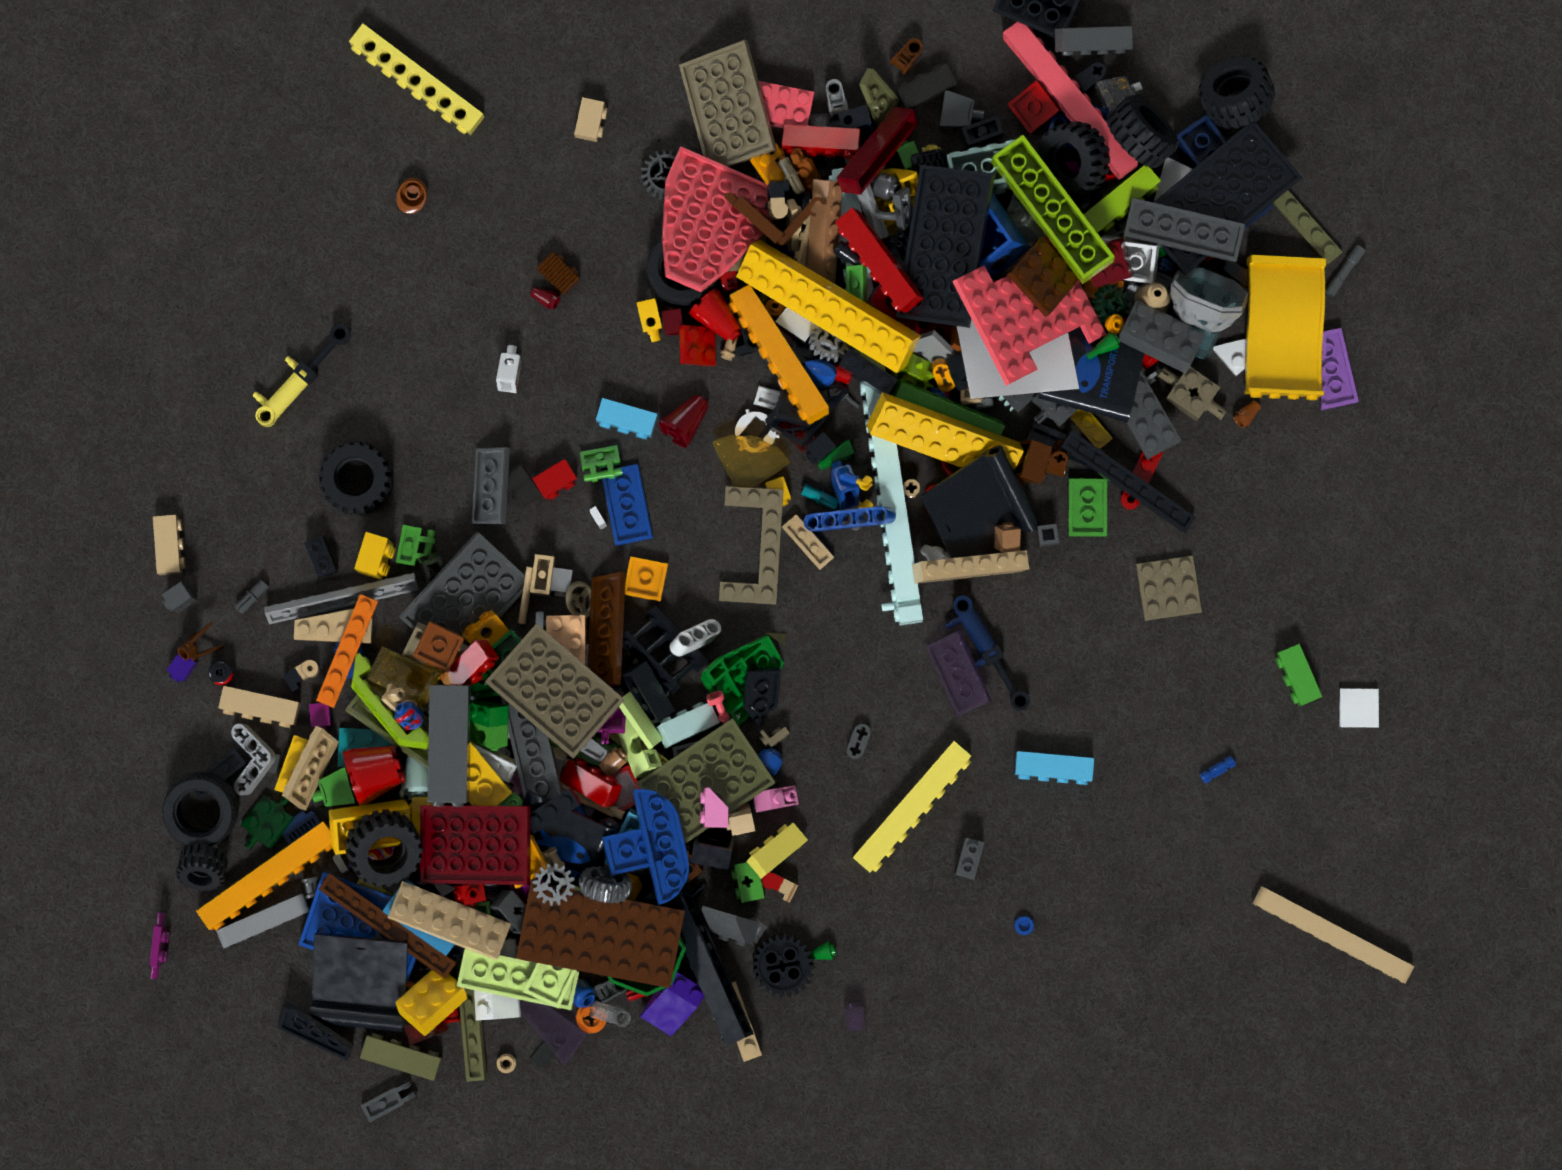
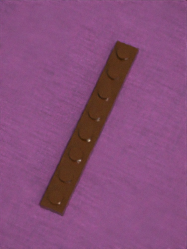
M329 873L320 886V891L389 940L408 942L407 952L444 979L447 978L457 962L439 952L397 921L389 919L388 915L383 912V909L332 873Z

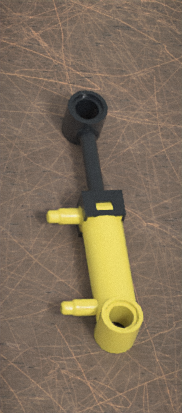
M336 324L332 327L330 331L331 340L308 366L302 361L297 363L290 356H287L285 361L294 369V373L269 400L262 394L254 392L253 397L262 405L255 415L258 423L264 427L274 425L277 418L306 386L310 385L318 377L313 370L336 345H345L350 341L351 333L345 325ZM340 330L346 333L343 339L336 338V334ZM265 412H270L271 418L268 421H262V415Z

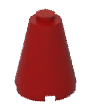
M718 289L709 291L701 298L702 301L698 305L695 304L689 314L726 341H734L740 336L741 333L739 331L741 327Z

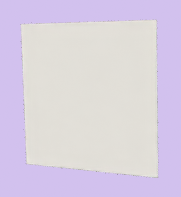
M972 319L970 328L957 326L971 399L1079 389L1068 333L1029 352L1038 370L1006 386Z

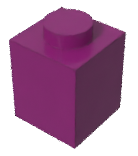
M323 703L309 704L311 727L315 728V726H318L325 731L328 730V727L332 726L331 707Z

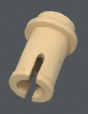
M739 338L734 341L729 340L725 342L724 349L720 352L722 354L721 358L731 361L735 357V347Z

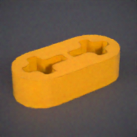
M942 358L936 359L932 363V371L936 383L941 391L949 392L953 390L955 384L950 376L947 361ZM942 366L944 371L940 372V369L938 367ZM946 378L948 383L945 384L943 379Z

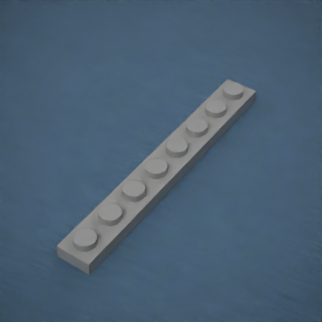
M414 573L405 574L360 586L264 607L268 623L274 624L356 605L360 594L378 600L418 591L419 587Z

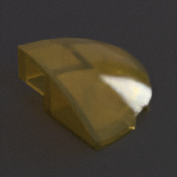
M729 435L712 442L734 486L755 487L791 463L777 446L771 445L763 441V438L757 436Z

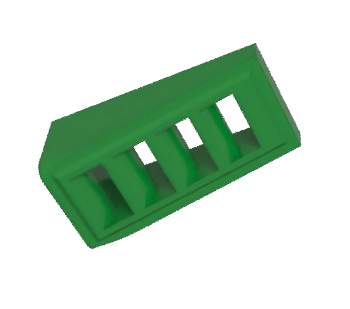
M849 439L844 441L818 464L819 470L822 471L832 466L836 461H844L854 456V450Z

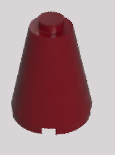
M694 395L660 420L658 426L665 436L669 434L674 438L672 442L682 448L688 447L709 408L708 400L702 395Z

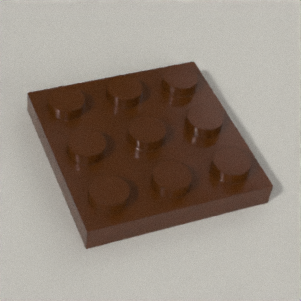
M1042 236L1033 243L1007 274L1045 317L1052 313L1079 280L1071 268Z

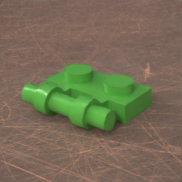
M617 445L580 452L583 472L591 471V473L583 475L585 482H598V479L604 478L614 479L615 476L622 475L621 468L614 469L613 467L621 465ZM600 468H608V470L597 472L596 470Z
M403 525L396 563L415 566L416 560L420 559L422 560L421 568L428 569L429 562L432 561V546L435 545L436 541L434 539L435 531L428 530L427 537L421 536L422 528ZM420 542L425 543L423 554L418 553Z

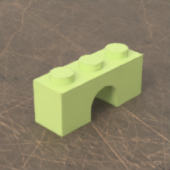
M626 718L625 734H617L624 751L628 755L627 760L634 778H644L661 767L662 763L656 750L643 749L642 739Z

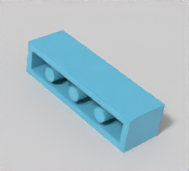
M1017 751L1014 775H1019L1018 779L1030 780V776L1038 777L1037 781L1049 782V778L1057 779L1058 783H1068V780H1076V784L1087 785L1093 779L1094 758Z

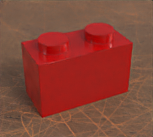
M565 459L532 478L545 500L548 498L553 500L560 495L559 491L564 488L566 491L576 485L575 482L577 481L575 474Z

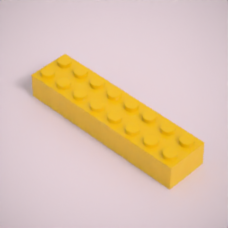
M884 392L881 393L866 425L870 435L961 468L992 447L1002 446L1015 471L1024 452L1018 441Z

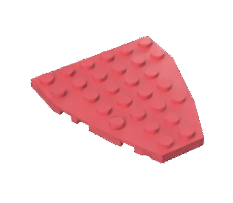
M680 146L665 180L662 226L665 277L702 292L729 271L748 251L750 245L758 241L764 233L729 203L724 196L728 192L734 193L737 197L745 196L773 221L769 216V211L765 209V203L768 200L766 183Z

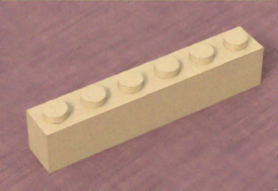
M1027 550L922 561L913 564L912 568L914 582L917 584L1017 573L1028 570L1029 563Z

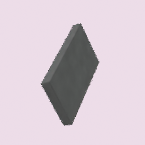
M476 448L472 507L473 525L506 524L510 448Z

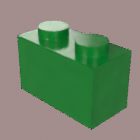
M489 699L471 701V722L489 728L508 725V705Z

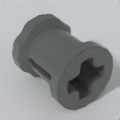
M319 876L302 880L307 894L305 899L314 898Z

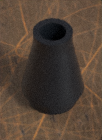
M841 240L833 251L836 254L835 257L853 266L858 265L860 262V256L857 252L851 250L848 242L845 243Z

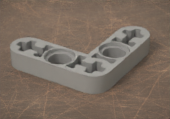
M235 724L231 730L233 739L253 759L236 780L234 789L238 795H250L274 764L276 755L247 724ZM239 729H243V730H242V734H243L244 736H239V735L241 734V732L239 731ZM252 740H255L257 743L255 750H252L250 747ZM263 754H267V756H266V758L268 759L267 761H264V760H265V756H264ZM254 767L258 769V775L256 777H253L252 775V769Z

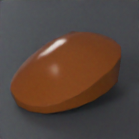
M409 178L403 181L396 196L399 209L407 214H414L420 211L427 200L428 190L426 184L418 178ZM417 193H418V195H417L416 197H410V196L408 195V194H417Z

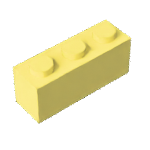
M794 822L789 826L783 825L777 830L778 835L775 838L771 835L763 842L765 846L761 849L757 846L749 853L751 857L747 860V863L761 879L808 841Z

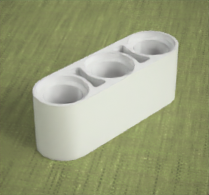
M710 619L679 633L670 644L671 652L676 656H683L711 643L721 632V625L718 621Z

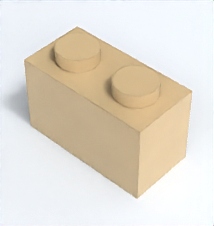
M582 97L574 133L575 138L598 142V137L602 138L604 126H601L602 119H606L608 108H605V102Z
M535 554L530 588L531 594L551 597L550 589L553 568H555V557Z
M749 801L728 815L727 830H731L732 836L755 831Z

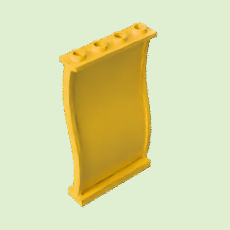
M1251 255L1247 257L1249 300L1245 351L1246 389L1244 394H1250L1252 398H1261L1262 395H1269V398L1272 399L1288 396V399L1293 400L1299 399V397H1306V400H1318V397L1324 395V391H1322V341L1325 315L1326 259Z

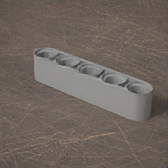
M300 894L223 927L216 932L223 949L251 936L265 932V930L295 919L302 914L309 913L310 908L304 894Z

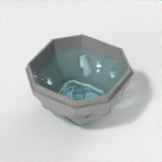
M1195 267L1187 275H1184L1179 269L1171 283L1170 297L1174 303L1173 309L1179 317L1178 320L1206 333L1205 336H1212L1214 332L1230 327L1242 315L1249 299V293L1235 280L1203 267Z

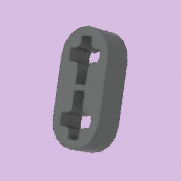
M866 724L857 725L852 733L847 747V755L852 759H859L865 751L871 734L870 728ZM864 727L866 728L865 732L868 734L859 741L857 740L859 737L857 729L861 730ZM856 742L860 743L858 750L861 753L853 756L850 748H854Z

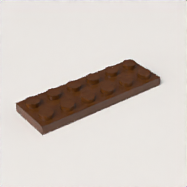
M623 572L593 577L591 584L588 668L610 687L621 685L626 573Z

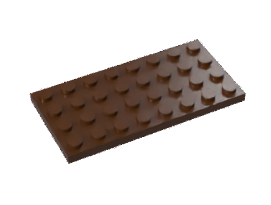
M531 881L516 959L670 988L685 913L684 910L626 899L623 902H613L612 904L609 902H597V900H591L590 897H586L579 890L570 889V892L573 894L572 896H566L567 902L562 899L560 900L561 905L558 906L557 902H554L553 906H550V901H547L545 904L542 903L543 897L537 899L536 896L539 892L533 891L537 885ZM548 885V887H552L555 893H557V886ZM561 888L560 896L565 892L566 888ZM543 892L546 896L554 898L551 892Z

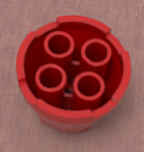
M394 745L352 748L343 752L346 769L349 773L359 806L369 804L401 783L406 782L403 771L399 772L402 769L399 758L395 759V756L398 755Z

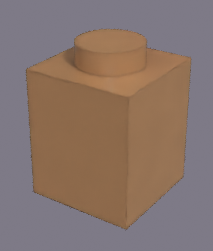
M1004 522L1002 525L995 526L994 548L1002 553L1020 551L1021 529L1011 522Z

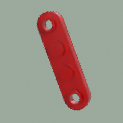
M1142 452L1132 473L1149 484L1163 452L1148 460ZM1123 492L1120 499L1121 505L1127 510L1135 509L1140 502L1134 499L1133 503H1129L1127 498L1130 495Z

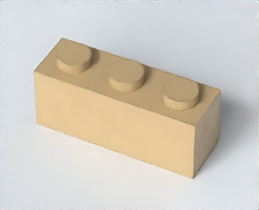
M177 515L154 516L153 528L157 574L183 573L182 569L186 567L185 558L181 557V550H184V540L180 538V531L183 530L182 519H179Z

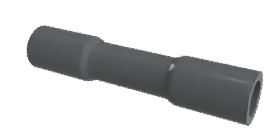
M1360 245L1355 246L1345 264L1325 289L1326 294L1331 297L1336 295L1348 274L1366 252Z

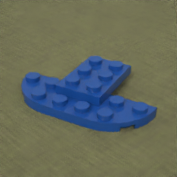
M647 789L632 790L641 829L602 837L610 876L649 867L658 905L664 904L680 893L689 874V860L679 816L672 803L657 792Z

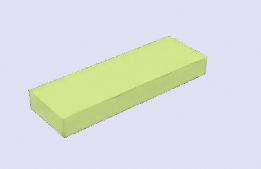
M629 692L622 697L625 701L619 707L646 747L651 749L662 741L663 738L632 693Z

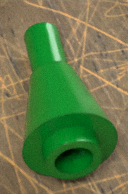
M1108 332L1094 349L1086 353L1087 358L1091 360L1099 354L1119 349V338L1116 334Z
M828 941L813 949L809 958H814L815 960H834V956L837 955L836 947Z

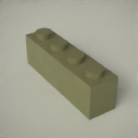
M372 1033V1036H366L360 1056L361 1059L432 1081L436 1080L442 1057H438V1052L428 1050L425 1053L420 1051L421 1047L409 1044V1047L401 1045L402 1041L392 1038L390 1041L383 1040V1035Z

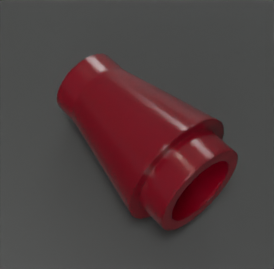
M534 287L531 292V297L548 310L556 309L559 304L560 296L557 295V292Z

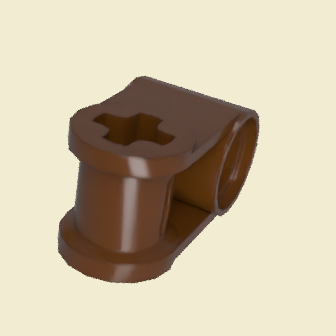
M917 38L910 39L895 54L890 64L895 65L902 71L903 75H906L923 52L922 42ZM916 44L920 49L914 53L909 50V47Z
M1058 440L1054 443L1051 451L1052 457L1050 462L1047 463L1046 473L1064 477L1069 453L1060 447L1064 440Z

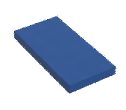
M638 463L618 467L622 469V475L615 476L614 479H602L615 546L653 539Z

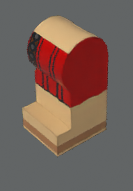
M771 872L762 878V885L766 889H775L785 894L783 900L790 903L798 887L797 884Z

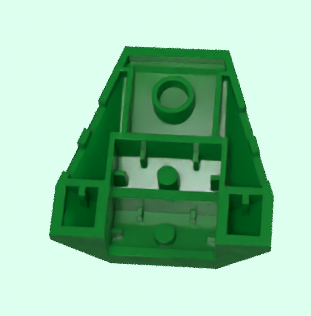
M765 635L715 659L703 670L701 681L709 694L715 691L723 692L725 699L722 702L726 712L730 715L729 719L733 718L737 726H739L750 716L743 708L746 670L773 667L781 669L784 662L770 637Z

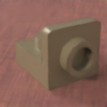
M778 727L771 733V738L767 736L764 730L760 731L762 736L759 738L766 747L770 745L772 748L790 733L786 727L783 729Z

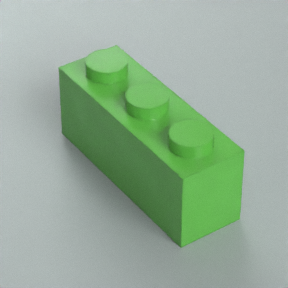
M1300 644L1276 654V664L1285 673L1283 680L1286 686L1291 687L1293 693L1290 696L1294 704H1298L1300 707L1322 697Z

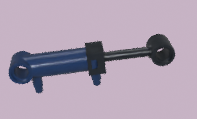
M962 595L957 597L953 603V610L957 616L945 623V626L949 629L962 623L981 654V658L970 664V668L974 670L984 664L987 667L993 664L1011 693V707L1016 711L1025 710L1030 704V698L1027 693L1017 690L1000 662V659L1005 657L1000 647L994 641L973 606L971 599ZM959 601L967 603L968 608L965 611L958 609L957 603ZM1017 696L1025 699L1024 706L1019 707L1015 704Z

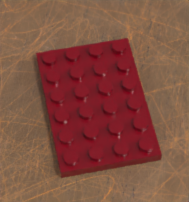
M420 805V838L423 845L422 860L420 862V883L530 885L531 806L464 805V807H453L452 805Z

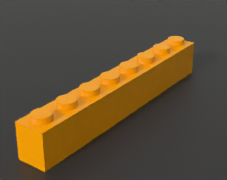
M747 285L731 294L729 306L732 312H737L740 317L738 320L741 326L747 328L750 340L753 344L756 343L758 345L761 357L763 359L766 358L769 362L768 367L770 371L778 376L779 385L789 393L788 398L791 404H796L798 407L800 418L803 421L806 420L810 425L828 415L829 406L752 287Z
M321 822L198 909L196 912L208 930H219L225 925V920L228 918L233 920L239 916L242 908L245 906L250 908L256 904V899L259 896L265 897L273 891V886L276 884L279 886L283 885L289 880L288 876L294 872L296 875L304 870L303 865L310 861L312 864L320 858L319 854L324 850L326 852L331 851L333 848L331 846L329 826L326 822Z

